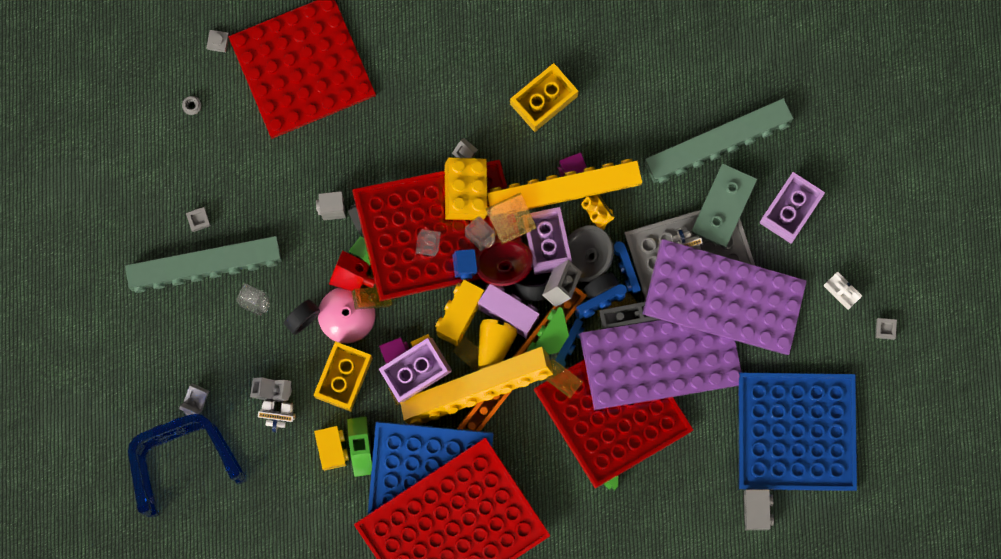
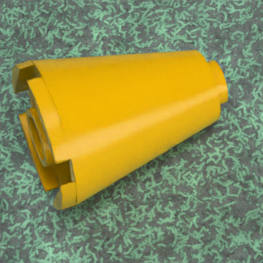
M494 319L481 321L478 368L480 370L504 360L517 337L518 331L514 326L505 322L504 326L497 324L498 320Z

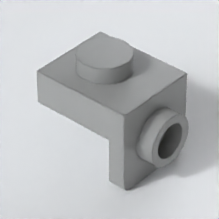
M192 383L179 409L188 416H198L203 410L209 391Z

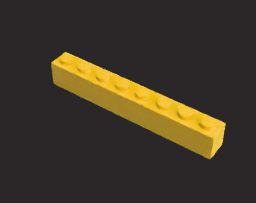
M626 159L621 161V164L615 166L614 163L602 165L603 168L595 170V167L583 169L584 172L577 174L576 171L565 173L564 177L559 178L557 175L546 177L545 181L539 182V179L527 181L528 184L520 186V183L509 185V188L501 190V187L492 188L490 193H487L491 217L640 186L642 179L638 161Z
M539 347L420 392L408 400L400 402L403 419L407 424L422 425L431 420H438L447 414H454L463 408L473 407L476 403L484 400H491L500 394H507L516 388L526 387L532 382L544 380L548 376L554 375L549 355L543 347Z

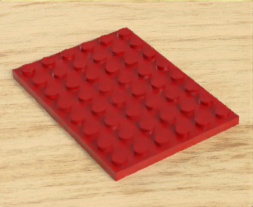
M500 160L486 162L487 193H490V189L501 187V190L508 189ZM445 171L361 187L352 191L380 301L454 286L458 283L462 284L463 280H461V277L455 278L452 257L455 251L475 249V256H477L485 245L495 240L515 239L522 242L514 213L491 217L488 198L487 216L484 220L445 219ZM476 273L475 276H472V279L466 281L473 282L482 279Z
M486 437L354 523V526L376 559H517L551 536Z

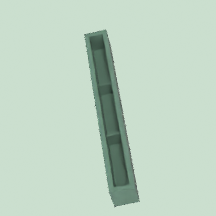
M783 98L646 158L644 164L653 183L659 181L661 184L668 181L669 177L674 174L679 176L686 173V169L692 166L698 168L708 159H711V161L716 160L724 152L732 153L738 150V146L742 144L750 145L758 137L766 138L772 135V131L776 129L781 131L788 128L793 117Z
M274 236L125 265L129 289L135 293L145 292L146 288L161 289L166 284L171 283L176 286L184 284V281L191 280V282L203 280L202 277L207 276L218 278L223 273L238 274L243 269L253 271L259 269V266L264 265L274 267L279 262H282L278 239Z

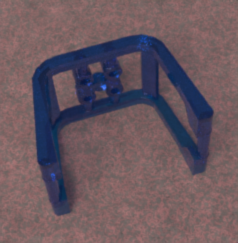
M191 414L173 419L166 424L155 426L133 438L129 444L128 456L138 512L150 518L159 516L146 460L149 450L198 430L205 429L230 479L232 481L235 480L237 485L247 481L246 475L218 427L212 424L209 419L203 415Z

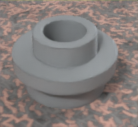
M189 96L184 99L182 108L186 114L195 115L201 109V102L197 97ZM191 103L195 104V107L193 109L189 108V105Z

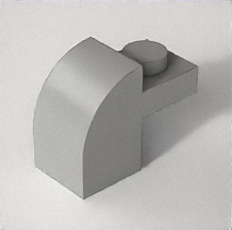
M262 377L253 378L250 397L261 400H273L275 402H286V400H289L292 392L291 381L271 380Z

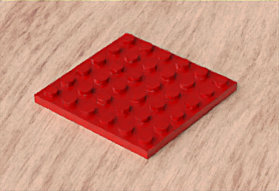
M316 0L228 36L271 139L376 96L335 0Z
M585 360L534 388L536 395L595 489L693 431V428L673 397L594 410Z

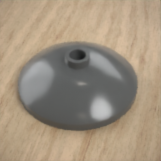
M591 225L580 227L572 232L567 240L572 264L582 272L578 281L591 282L597 277L604 275L609 269L614 255V247L610 236L603 229Z

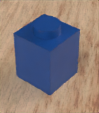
M475 249L455 251L452 255L455 278L461 277V280L472 279V276H475L477 273Z

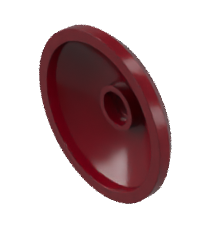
M515 239L492 241L485 245L476 256L477 274L483 281L495 286H508L518 283L532 269V253L528 246Z

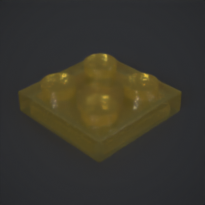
M521 192L486 208L487 214L502 244L537 229Z

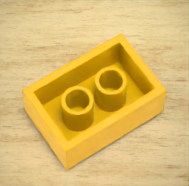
M553 63L510 98V105L530 128L536 132L578 97V90Z
M448 158L445 162V219L484 220L487 216L486 159Z
M463 280L462 284H457L453 292V300H449L445 306L444 317H440L435 325L437 336L457 347L478 310V302L484 294L483 289L466 280Z
M335 341L315 390L314 397L351 412L373 359L372 356Z

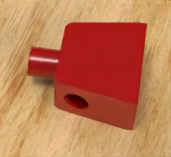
M342 250L329 285L359 292L362 284L373 288L375 280L374 276L366 274L369 268L368 263Z

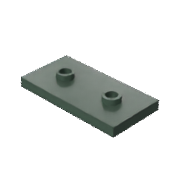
M722 163L691 233L726 248L757 179Z

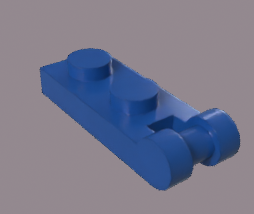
M618 241L614 244V254L619 256L620 263H618L621 274L625 273L627 279L624 281L628 292L631 291L632 295L639 294L641 289L627 249L623 242Z
M620 284L577 306L575 315L579 320L583 317L587 319L594 315L595 311L608 308L614 301L622 302L627 288L625 285Z
M577 318L554 362V369L557 372H562L565 369V359L567 355H572L576 347L573 343L576 337L580 339V333L585 329L582 327L583 321Z

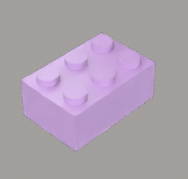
M792 172L762 217L760 224L792 244L825 192Z
M560 207L524 214L523 221L529 249L533 256L535 275L550 273L553 268L567 260L572 263Z
M489 284L478 302V309L493 319L498 320L503 325L505 322L514 326L518 331L517 334L527 339L539 321L540 314L537 313L538 309L530 304L524 305L521 303V299L514 294L508 295L504 292L505 289L503 287Z
M433 338L423 340L379 368L398 402L408 400L452 372Z

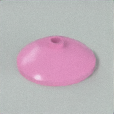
M336 288L322 299L319 306L318 321L326 336L336 342L345 344L357 342L367 336L373 328L376 316L375 307L370 297L362 290L353 292ZM344 310H349V314L347 316H344L342 314Z

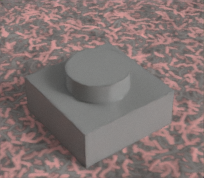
M210 30L207 50L226 53L229 33Z
M463 138L452 154L456 158H473L478 149Z
M204 207L186 213L192 232L211 226Z
M877 318L875 338L895 340L897 320Z

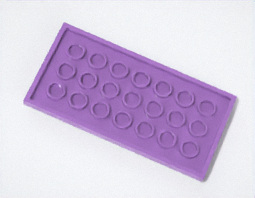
M662 239L643 315L789 355L807 281Z
M664 320L580 333L594 410L739 386V373L742 372L735 340Z

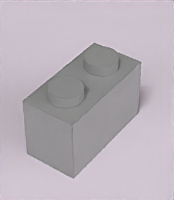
M342 192L319 194V200H316V210L323 220L346 218Z
M569 260L553 268L542 296L555 307L572 298L582 272Z
M770 490L744 491L745 530H769L770 526H773L774 517L773 514H770V506H773V494H770Z

